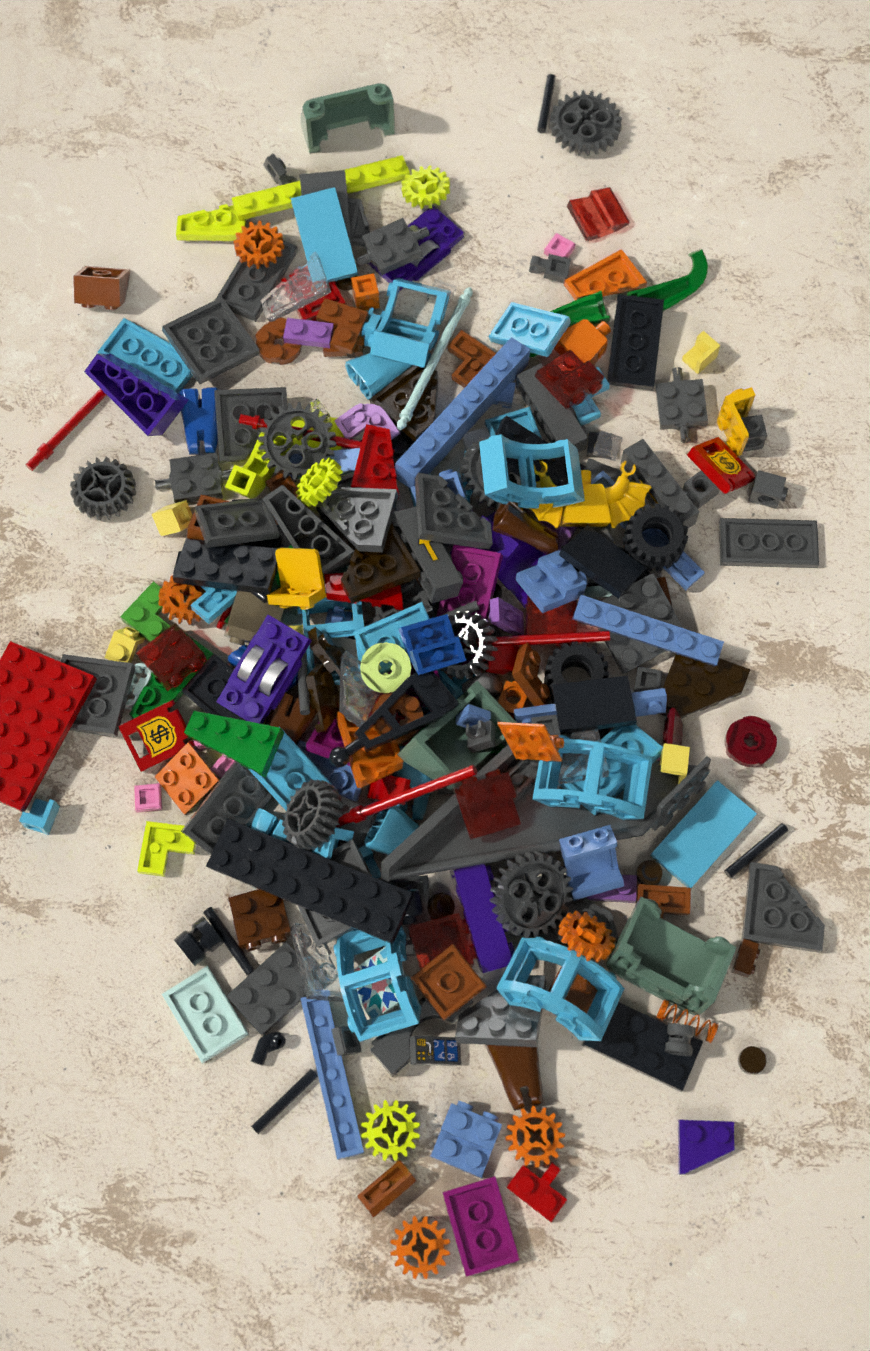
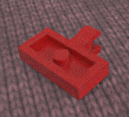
M554 1163L550 1164L541 1178L522 1165L506 1187L549 1222L553 1221L567 1201L564 1196L550 1186L561 1170Z

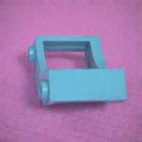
M400 278L394 279L393 283L390 282L387 290L389 300L383 318L374 334L371 333L369 337L368 347L371 348L370 354L425 367L431 357V353H428V351H431L436 346L440 331H437L436 328L437 325H441L442 321H444L451 291ZM400 287L437 296L429 326L392 318Z
M501 434L493 435L479 442L485 495L490 499L505 505L510 501L518 503L520 508L539 509V504H553L554 508L585 501L578 449L568 439L549 444H524L512 441ZM565 456L569 484L549 488H536L533 460ZM506 457L518 459L521 485L509 481Z
M325 597L314 604L315 606L311 609H300V606H297L298 614H302L304 636L307 638L308 631L314 627L322 633H327L331 638L354 636V631L364 627L361 601L355 604L327 600ZM335 606L345 607V610L352 609L353 621L310 625V614L328 612V609H334ZM357 641L356 648L359 667L349 668L352 683L364 682L360 669L363 655ZM310 645L306 650L308 674L315 667L314 654ZM334 670L331 672L335 685H340L339 675Z
M559 735L560 738L564 739V747L558 751L561 758L563 753L589 755L583 792L557 789L562 762L539 760L533 800L549 807L580 808V804L597 806V812L622 820L644 819L653 758L644 755L643 750L638 748L626 749L611 744L570 739L567 736ZM604 758L613 759L628 765L623 800L599 795Z
M402 926L393 945L356 929L337 938V944L334 945V953L337 960L340 988L349 1016L347 1018L348 1027L352 1033L355 1032L359 1042L419 1024L422 1008L414 991L411 978L409 976L405 977L402 962L407 960L406 934ZM379 947H386L388 962L354 972V955ZM391 978L401 1010L367 1020L359 1000L357 988Z
M522 937L496 989L509 1005L525 1007L540 1012L543 1008L557 1015L556 1021L571 1031L578 1040L601 1041L625 988L619 983L615 974L605 970L591 959L587 961L584 955L577 957L576 951H569L568 947L546 941L541 937ZM537 960L562 966L550 992L526 984ZM576 974L582 976L598 990L587 1014L565 1000Z

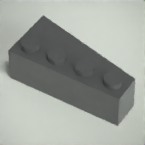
M281 485L262 498L293 548L316 549L319 552L324 581V574L337 573L350 564L354 550L285 486Z

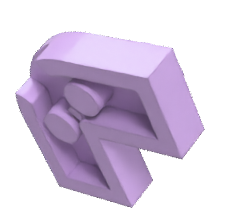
M360 403L334 420L347 439H353L365 431L366 424L390 429L391 440L401 434L386 411L375 404Z

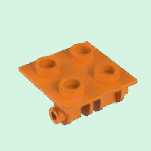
M497 723L516 759L562 762L558 751L564 747V739L560 738L559 735H550L545 724Z
M187 743L155 776L184 815L210 790L212 791L220 781L190 743Z

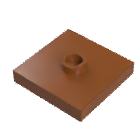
M453 944L411 977V980L443 1021L447 1020L487 987Z

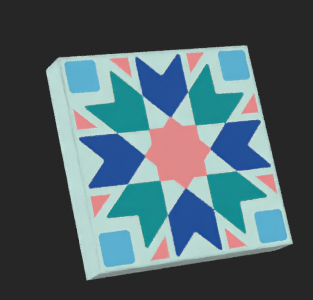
M386 947L356 967L354 972L388 962ZM391 978L357 988L360 1003L370 1019L386 1014L399 1004Z

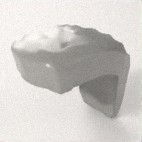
M484 672L479 676L476 675L462 684L463 694L476 681L491 696H500L503 690V684L499 676Z

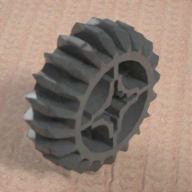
M96 457V463L93 464L87 460V467L79 466L80 474L73 473L75 481L70 482L72 488L70 494L74 505L79 507L82 514L87 513L89 518H93L96 515L100 521L105 515L110 520L111 514L114 513L119 517V510L127 511V504H133L132 496L136 495L134 488L136 487V482L133 479L132 472L127 469L124 463L119 464L116 458L110 462V459L106 457L103 462H100V459ZM99 484H101L102 487L106 489L107 494L104 492V490L101 489Z
M459 611L455 612V617L448 615L453 633L459 628L466 626L459 635L455 636H459L460 642H464L466 646L471 648L470 650L462 646L466 660L472 654L476 656L467 664L462 665L463 662L441 668L440 670L447 671L448 676H456L457 679H463L464 676L467 679H472L473 674L482 675L481 668L489 669L487 661L495 660L491 656V651L495 652L498 650L497 647L492 646V643L498 640L497 637L490 636L495 631L494 628L487 627L489 624L487 619L481 620V615L477 613L473 615L470 611H466L464 614ZM477 636H479V646L476 643Z
M311 779L308 783L303 782L301 788H296V794L290 796L291 801L286 805L287 811L283 814L285 820L282 822V825L285 827L283 834L287 836V840L296 847L306 850H315L317 847L322 848L324 842L330 841V835L335 834L336 826L340 825L338 820L343 815L340 810L344 805L340 802L342 796L333 785L323 780Z

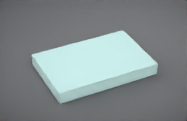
M208 966L162 994L202 1063H205L249 1035Z

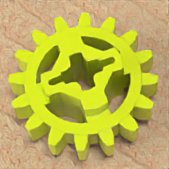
M431 165L427 169L420 166L419 171L412 169V175L406 174L405 180L401 182L402 196L405 197L406 203L411 202L413 208L420 205V209H423L425 205H428L429 209H432V204L441 205L440 200L446 201V194H450L449 177L446 176V172L440 173L439 167L432 170Z
M323 458L320 464L314 463L311 469H308L307 473L302 475L301 483L297 485L299 488L295 492L298 495L297 498L307 507L311 505L315 507L319 501L323 503L327 496H331V492L336 490L338 482L342 479L340 477L343 473L341 466L331 458L327 460Z
M384 1100L383 1108H379L375 1104L373 1105L374 1114L366 1112L365 1115L369 1122L361 1124L363 1128L367 1129V1132L361 1134L362 1139H369V1142L365 1145L366 1149L375 1148L373 1151L374 1157L382 1153L383 1161H387L389 1155L393 1156L394 1161H398L399 1153L407 1157L406 1149L408 1147L411 1149L416 1148L412 1140L420 1139V1135L414 1132V1129L420 1127V1123L412 1122L416 1117V1113L413 1112L408 1115L406 1113L409 1107L407 1104L401 1109L399 1108L398 1100L394 1101L393 1106H389L387 1100ZM392 1112L400 1114L407 1122L397 1121L393 1118ZM383 1114L384 1120L380 1126L373 1128L376 1119ZM388 1118H390L393 1127L398 1128V1131L394 1132V1143L391 1142L388 1134H383V1131L387 1129ZM409 1133L406 1142L399 1147L398 1140L403 1134ZM375 1139H382L387 1142L389 1149L380 1147L375 1142Z

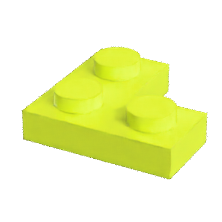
M146 821L137 869L139 874L164 877L169 852L195 854L196 843L181 832L184 826Z

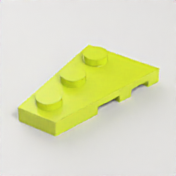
M227 204L220 205L219 209L208 212L200 210L177 217L176 238L177 240L234 241L236 240V232L242 233L241 227H246L247 219L238 221L233 205L228 206Z

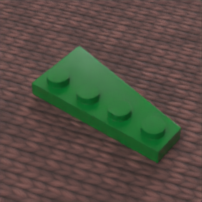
M176 627L173 633L174 637L164 649L163 657L158 666H155L149 683L147 686H144L129 713L131 718L134 719L173 699L176 703L184 694L181 691L214 653Z
M193 711L184 732L190 739L221 753L222 756L238 762L241 766L257 772L264 778L268 774L284 735V731L279 727Z

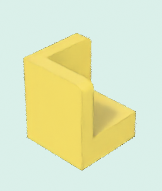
M702 331L696 338L695 346L683 355L682 361L699 374L717 358L721 345L705 331Z
M187 500L164 506L151 514L161 536L186 529L193 516Z
M664 743L659 762L661 772L679 775L678 784L687 776L690 747Z

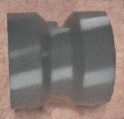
M668 1024L667 1033L669 1041L665 1044V1052L679 1056H692L693 1047L690 1043L691 1038L694 1037L695 1028L684 1024Z

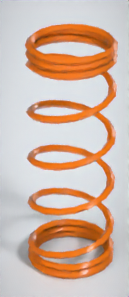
M664 999L656 1018L663 1021L675 1006L673 1023H677L687 1011L685 1025H687L688 1009H685L675 1022L677 1005H672L665 1015L669 1000ZM697 1014L696 1016H694V1018L690 1021L688 1025L690 1026L694 1019L698 1016V1022L695 1032V1036L697 1037L704 1028V1026L709 1022V1030L706 1037V1041L711 1043L717 1032L719 1024L715 1022L711 1026V1020H707L698 1031L700 1016L699 1014Z

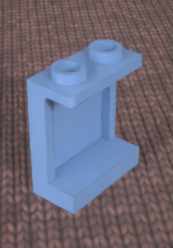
M610 825L559 839L563 864L567 869L565 875L571 877L567 884L573 888L570 891L573 900L624 886L617 861V840Z

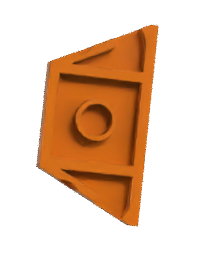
M337 712L336 720L344 747L356 740L354 733L367 719L361 717L360 721L345 718V712ZM373 727L365 734L369 740L380 736ZM386 743L368 752L361 748L350 756L349 763L357 788H362L402 769L404 761L397 755L400 752L398 744Z

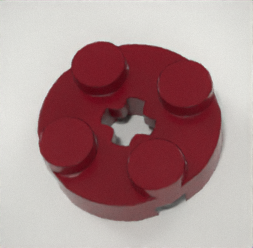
M746 716L733 722L725 735L727 756L745 767H760L772 757L777 746L776 735L771 730L769 723L756 716ZM749 736H753L754 742L757 743V746H747V743L744 742V739H748Z

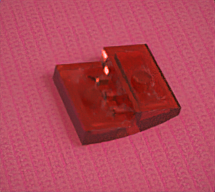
M610 187L592 190L588 197L569 200L567 208L585 241L606 236L624 228L630 223Z

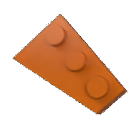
M621 249L564 280V286L574 300L599 291H602V296H608L646 288L647 281Z

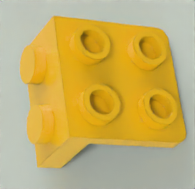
M752 387L745 390L740 388L725 396L717 418L719 429L724 431L727 437V446L737 456L742 455L749 438L748 431L741 417H748L756 396Z
M279 548L276 550L275 555L281 587L267 595L269 605H279L280 608L300 606V609L313 608L314 604L326 597L319 552L316 549Z

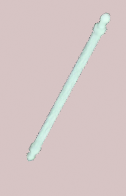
M471 287L466 288L464 294L460 295L458 304L407 405L401 411V419L397 422L399 430L404 429L407 425L406 423L411 420L412 413L465 308L469 305L470 297L473 294Z

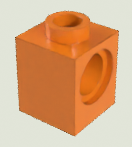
M374 273L351 278L356 308L365 311L370 308H380L379 291Z
M506 681L498 703L514 719V709L525 708L528 697L517 681ZM515 696L520 701L512 704L507 701V698Z

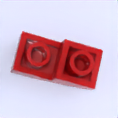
M495 646L498 650L495 652L491 651V656L495 660L487 661L489 669H486V672L501 675L513 672L519 646Z
M390 775L370 784L367 798L380 801L411 789L409 786L411 780Z

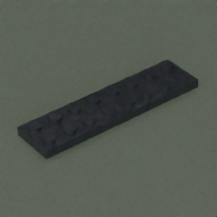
M227 819L206 864V867L392 945L414 897L412 892L307 850L300 849L230 819Z

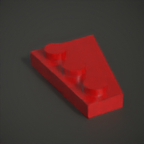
M366 424L351 488L397 489L398 492L390 429Z
M344 573L324 574L327 600L351 603L341 586V578ZM401 585L360 601L371 602L372 606L382 607V604L394 606L396 610H403Z

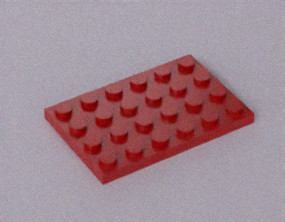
M12 641L9 642L0 658V803L20 812H25L97 678L94 675Z

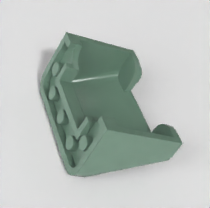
M378 83L307 100L302 108L301 127L309 154L320 151L321 141L323 139L324 141L328 140L327 130L368 121L371 130L375 129V127L380 128L384 136L395 134L394 99L390 88L385 84Z
M478 681L457 699L459 705L456 709L419 732L397 754L405 763L434 780L471 765L476 767L500 743L503 746L508 744L497 723L517 722ZM468 704L491 711L490 720L495 725L494 747L474 753L468 749L466 728L456 725L455 717ZM469 779L446 786V788L452 790L455 787L458 791Z
M641 897L637 901L606 962L607 969L662 1000H669V1004H676L677 1008L682 1011L688 1009L689 1014H702L715 1002L737 947L720 936L710 938L706 942L660 918L662 911L658 907V903L652 899Z

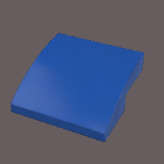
M448 614L398 629L407 654L418 675L466 661L459 636H454Z

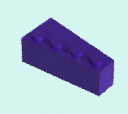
M96 354L84 371L147 436H162L189 401L113 354Z
M480 864L449 870L452 879L455 878L457 882V897L461 906L463 905L464 907L463 916L468 931H471L472 936H470L480 972L484 974L507 967L515 950L512 942L507 943L505 932H508V930L504 929L503 924L496 920L499 915L492 912V909L497 905L490 902L491 898L496 897V893L490 890L492 888L490 881L494 879L490 865Z

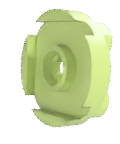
M388 642L371 646L364 653L360 666L361 676L365 684L372 690L385 694L394 692L410 677L412 669L410 658L406 651L399 645ZM382 661L384 663L390 661L393 664L391 666V674L385 672L382 675L379 672L381 670L379 664Z

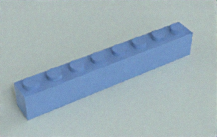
M511 337L395 463L396 479L411 489V487L415 486L417 473L430 474L491 407L509 383L516 379V375L520 374L528 366L530 349Z

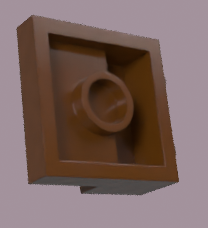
M259 889L228 898L241 949L254 951L262 947L261 944L271 941L272 944H279L287 941V937L292 936L283 899Z

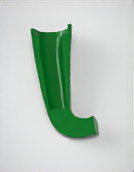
M703 249L688 254L692 259V269L689 274L628 292L627 295L663 299V311L679 303L694 293L707 277L708 262Z
M602 291L577 299L550 311L569 316L571 323L568 328L583 319L588 320L591 324L610 321L609 315L607 316ZM530 353L529 357H535L538 354Z

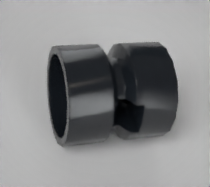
M204 916L191 925L192 930L190 932L185 930L173 939L194 966L206 958L207 951L213 952L224 943Z

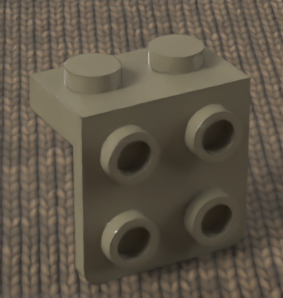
M237 591L224 636L230 638L229 642L244 646L245 643L249 644L266 616L270 615L281 621L284 608H280L279 605H269L268 602L263 603L251 592Z

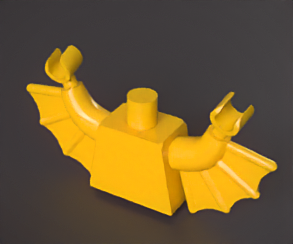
M539 461L542 467L539 472L536 471L534 465L535 475H538L540 478L536 482V488L557 487L550 477L546 475L548 467L545 462ZM624 461L620 465L622 475L618 476L613 486L604 488L603 484H591V471L581 470L585 501L554 508L553 504H539V509H529L535 513L538 521L549 522L556 529L559 528V525L560 527H586L587 525L590 527H606L611 524L612 528H616L619 523L629 521L630 517L634 516L635 511L646 505L645 496L652 487L647 484L629 482L628 477L634 474L636 466L633 464L632 470L625 472L624 466L627 461Z

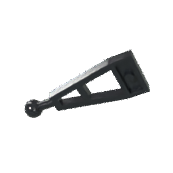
M434 671L421 675L415 672L354 733L356 740L346 747H335L331 750L329 754L330 763L338 768L344 767L349 763L350 756L361 748L368 752L430 725L456 709L459 703ZM412 688L431 713L400 726L389 710ZM382 718L391 731L369 740L365 734Z

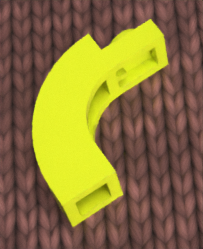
M276 437L274 440V444L277 446H282L285 442L281 437ZM258 439L246 464L243 467L234 465L225 485V488L249 499H254L260 495L266 487L265 481L272 477L276 467L268 469L267 464L270 460H262L261 457L266 452H259L258 447L264 444L258 442Z

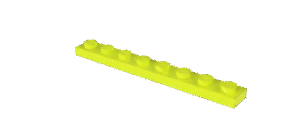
M403 155L345 169L347 194L405 180V175H410ZM300 181L232 197V205L238 221L293 208L291 198L301 196Z

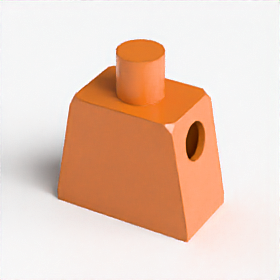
M583 319L566 329L554 350L581 375L591 370L605 354L608 344L605 336L611 332V329L604 321L595 327L588 320Z

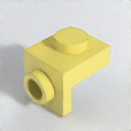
M130 627L116 630L113 633L104 658L131 663L138 645L144 643L145 638L138 635L139 632L136 629Z

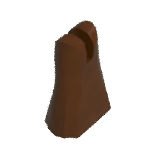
M508 501L506 505L500 504L494 516L493 531L525 542L546 555L558 551V533L538 522L524 508L518 507V503Z
M285 693L277 708L270 711L265 720V725L281 727L297 745L318 712L317 709H311L310 703V714H300L299 698L294 702L293 696Z
M538 1044L537 1047L485 1045L513 1110L525 1108L523 1093L520 1090L521 1087L527 1086V1094L532 1106L543 1104Z

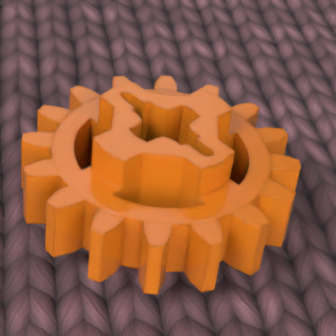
M261 220L258 221L257 225L249 222V228L242 226V233L236 232V240H234L236 256H239L241 263L247 261L249 268L253 264H256L257 269H260L261 264L268 268V262L271 261L276 264V256L282 257V250L284 249L282 233H278V227L276 226L271 229L270 222H267L265 226L262 225Z
M170 576V581H164L162 588H160L158 605L163 606V614L170 613L169 620L176 617L178 618V624H181L183 620H187V623L191 625L192 619H195L197 622L201 621V617L192 611L191 604L206 591L200 586L174 583L173 577Z
M575 911L573 914L569 912L559 925L560 930L558 934L563 936L561 942L568 944L569 951L575 950L577 957L584 955L587 961H590L591 958L596 962H599L600 959L606 960L615 947L613 943L616 939L610 936L612 930L606 929L605 922L599 923L595 915L591 918L587 912H584L583 915L578 911Z
M535 1106L531 1107V1113H527L523 1108L521 1109V1118L516 1115L512 1117L516 1124L507 1125L506 1129L511 1131L512 1135L506 1136L505 1140L512 1141L513 1144L508 1148V1151L517 1152L515 1156L516 1161L521 1157L524 1158V1166L526 1167L530 1161H533L535 1168H539L540 1161L542 1160L547 1166L550 1164L549 1156L555 1159L559 1157L555 1149L564 1148L559 1139L564 1138L565 1133L558 1132V1129L563 1124L562 1122L554 1123L553 1120L556 1114L553 1113L548 1117L545 1107H543L540 1113L536 1111ZM532 1118L543 1120L540 1124L533 1125L528 1121L526 1122V1120ZM549 1128L553 1132V1144L547 1140V1130ZM518 1129L524 1138V1143L519 1146L517 1141ZM538 1130L541 1133L539 1138L542 1142L535 1141L531 1143L529 1141L531 1135L528 1132L535 1133ZM531 1149H540L545 1154L533 1156L527 1153Z
M413 1216V1224L409 1225L404 1220L402 1223L405 1229L403 1231L399 1229L394 1230L399 1237L397 1240L393 1239L390 1241L391 1244L396 1246V1250L390 1252V1255L398 1256L399 1259L394 1265L396 1267L404 1266L402 1274L406 1275L410 1270L413 1271V1279L417 1278L418 1273H422L424 1279H428V1271L432 1270L437 1275L438 1270L436 1266L438 1264L441 1266L446 1265L442 1257L443 1255H450V1252L444 1249V1245L449 1244L450 1240L442 1238V1235L446 1232L445 1228L439 1231L436 1229L438 1221L435 1220L430 1225L428 1224L427 1216H424L422 1222H418L416 1216ZM422 1228L433 1232L437 1239L429 1240L423 1235ZM412 1230L413 1238L410 1243L401 1246L405 1235ZM417 1234H419L423 1244L428 1243V1249L424 1250V1262L421 1261V1256H419L418 1252H413L412 1247L417 1243ZM439 1249L437 1258L429 1265L427 1258L431 1251ZM411 1255L417 1259L419 1268L407 1263L404 1256Z

